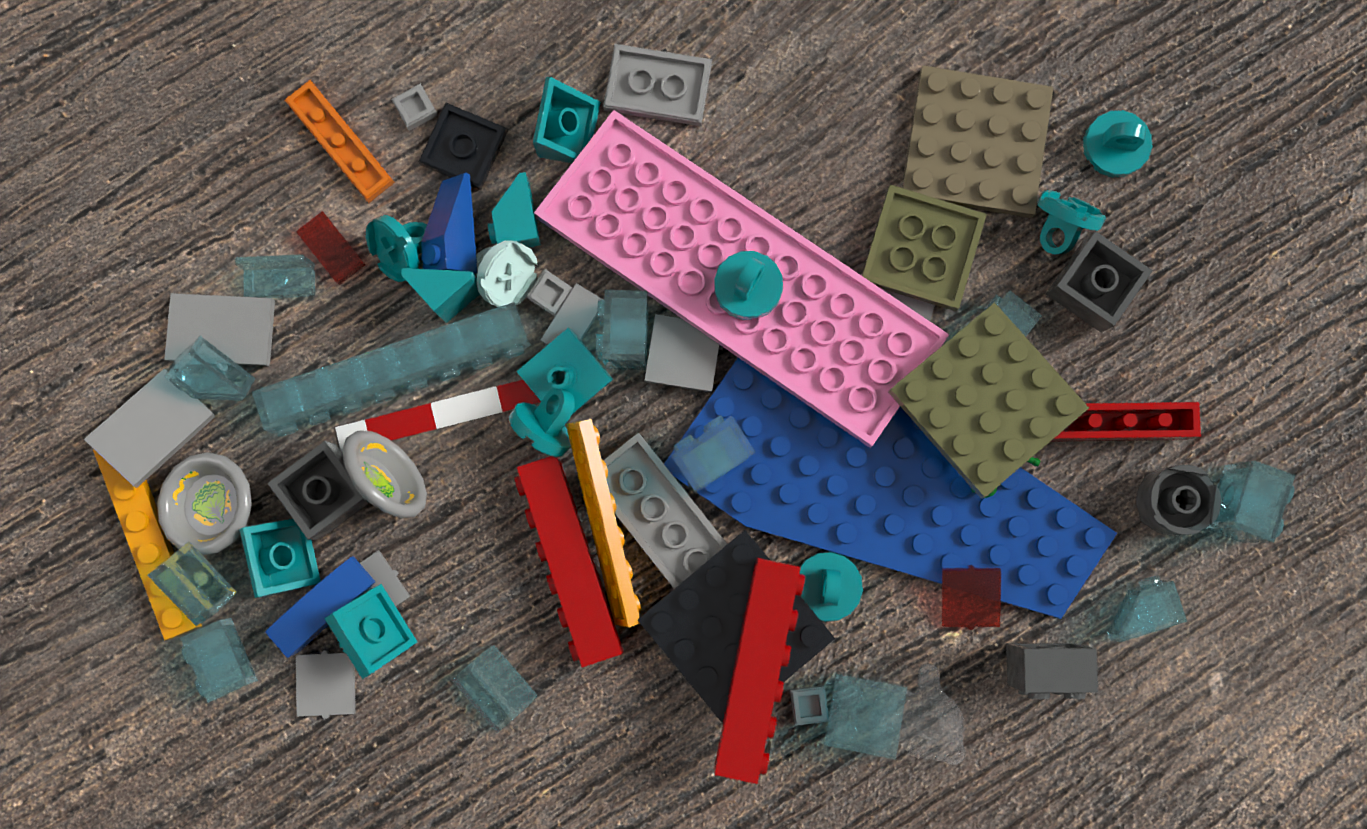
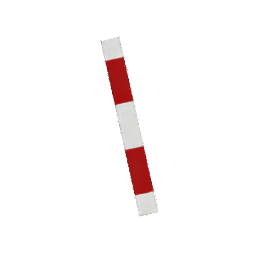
M519 380L338 426L335 429L342 452L345 439L356 431H373L392 441L513 410L518 403L537 404L541 403V401L524 380Z

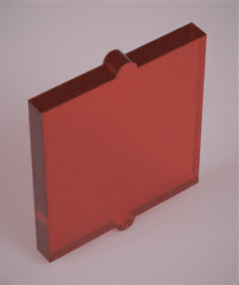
M969 565L968 568H942V627H968L969 630H973L974 627H1000L1001 568H975L973 565Z

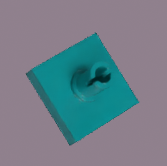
M571 328L564 330L517 371L540 401L554 388L570 392L575 400L572 414L613 381V378Z
M382 584L324 618L338 639L340 648L343 647L344 650L342 651L348 655L362 679L371 675L417 643L416 638Z

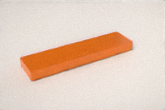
M311 80L285 99V102L368 203L395 183Z

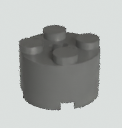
M1177 465L1154 470L1145 475L1137 491L1136 504L1139 518L1143 524L1164 535L1197 534L1217 519L1221 509L1220 490L1207 476L1209 475L1207 472L1193 465ZM1176 498L1180 499V505L1176 502Z

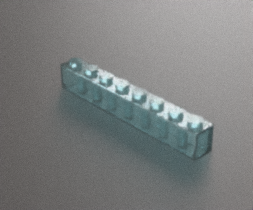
M515 302L252 391L264 431L277 433L278 437L286 436L297 432V426L308 422H310V425L327 422L331 419V414L340 411L343 414L363 409V403L375 400L376 403L391 400L396 397L395 392L408 389V392L423 389L428 386L427 381L439 377L441 381L455 378L460 375L459 370L471 366L474 370L493 364L492 359L505 355L506 359L525 353L524 348L531 346L519 308Z

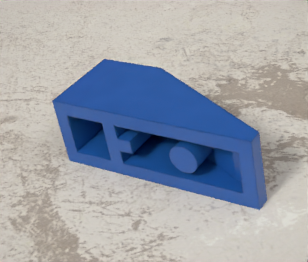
M468 173L446 179L441 183L421 241L423 269L472 271L474 274L478 273L470 174Z

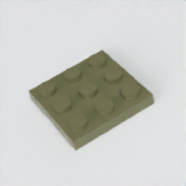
M890 184L861 276L881 289L957 311L961 304L987 214Z

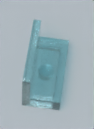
M304 255L235 258V265L244 270V297L287 298L315 296V263Z
M494 645L485 650L452 680L496 733L501 731L537 698L535 691Z

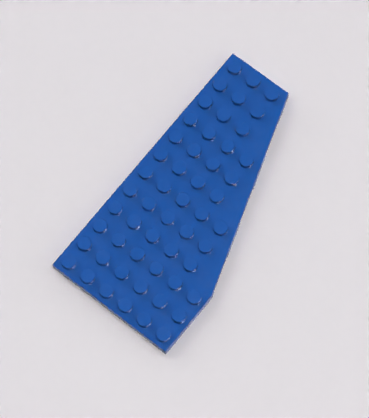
M737 358L664 463L677 480L745 527L1060 619L1117 535L1111 528L1021 467L997 487V491L993 496L981 499L976 492L973 493L969 484L901 406L873 446L869 448L740 358Z

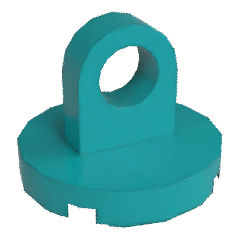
M1124 110L1109 111L1098 116L1087 128L1083 139V151L1087 161L1090 160L1091 164L1094 165L1093 168L1098 173L1111 178L1126 177L1139 170L1149 159L1152 150V136L1146 123L1136 114Z
M1046 190L1041 193L1037 202L1042 210L1049 213L1040 234V243L1046 252L1054 255L1068 253L1076 245L1083 228L1096 231L1101 230L1106 217L1102 215L1103 213L1098 208L1075 197H1068V200L1059 199L1060 192ZM1058 228L1065 234L1064 243L1060 247H1057L1052 240L1053 233Z
M388 215L379 216L368 223L365 237L368 250L372 256L377 254L381 261L377 265L388 278L397 282H403L405 279L401 275L402 268H419L418 254L422 253L421 241L427 224L410 222L401 225L395 218Z
M740 251L729 256L719 266L714 278L715 295L720 307L730 316L741 320L764 317L779 303L783 292V277L777 264L767 255L756 251Z
M554 388L546 394L538 406L525 402L518 403L509 415L511 427L520 438L525 439L528 436L534 442L531 446L537 451L548 456L561 457L571 448L568 431L564 425L573 413L574 397L568 391Z
M833 552L817 553L802 563L800 574L805 575V582L801 597L817 617L822 621H837L850 615L859 604L863 592L862 577L855 564L845 556Z

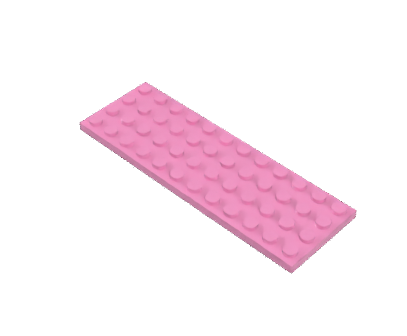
M615 110L612 111L534 212L536 219L869 448L873 446L900 407L888 391L937 351L949 336L948 333ZM740 251H756L767 255L777 264L783 277V292L778 305L768 315L752 318V320H741L730 316L720 307L715 295L714 278L719 266L729 256Z

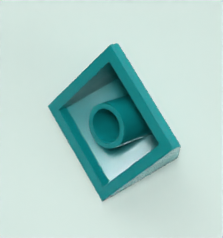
M546 77L533 138V145L537 156L573 163L594 136L600 101L552 77Z
M402 268L401 271L404 279L446 323L480 295L477 287V277L472 271Z
M294 519L240 529L255 598L273 596L321 582L312 540L307 539Z

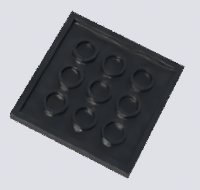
M746 530L742 531L638 619L639 623L722 724L756 557L770 560ZM795 595L793 609L798 610L797 623L794 632L788 631L785 644L791 646L790 658L787 667L781 666L778 679L784 682L836 639L802 597Z

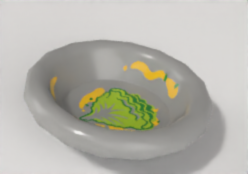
M356 431L345 439L342 450L345 469L354 487L365 500L383 512L398 518H412L424 510L427 498L424 480L414 462L399 446L390 439L373 431Z
M211 452L191 455L174 466L162 483L157 501L159 523L166 538L180 551L197 556L219 553L234 543L240 535V529L247 525L252 506L250 485L242 469L228 457Z

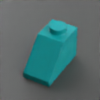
M526 172L517 175L491 212L493 223L488 224V231L492 244H499L503 241H517L528 248L541 246L537 220L534 216L535 208L530 181Z

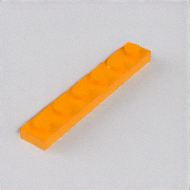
M592 419L567 423L568 436L614 624L632 627L640 624L638 619L640 618L641 605L637 595L633 592L631 584L633 577L632 568L625 559L622 547L624 545V535L620 527L617 526L614 514L616 512V502L613 495L609 492L606 481L608 469L604 460L601 459L598 448L600 443L599 432L593 425Z
M93 449L164 641L201 627L202 624L172 545L166 538L159 523L158 508L147 479L138 488H135Z

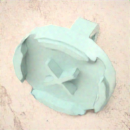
M503 241L493 247L481 250L476 255L478 273L475 275L477 276L478 292L485 301L501 309L509 305L515 306L525 299L537 278V273L534 272L537 258L530 248L517 241Z

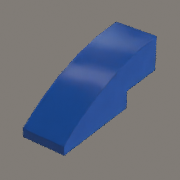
M352 556L297 601L265 633L281 652L289 658L302 651L322 630L329 627L324 618L362 596L376 581L356 558Z

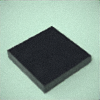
M445 103L419 159V163L421 166L450 178L468 173L470 174L471 187L482 190L508 130L504 126Z

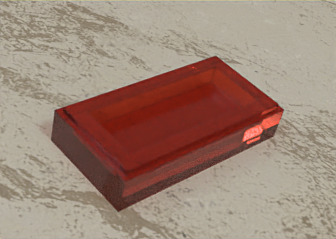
M323 211L296 231L338 285H341L366 265Z

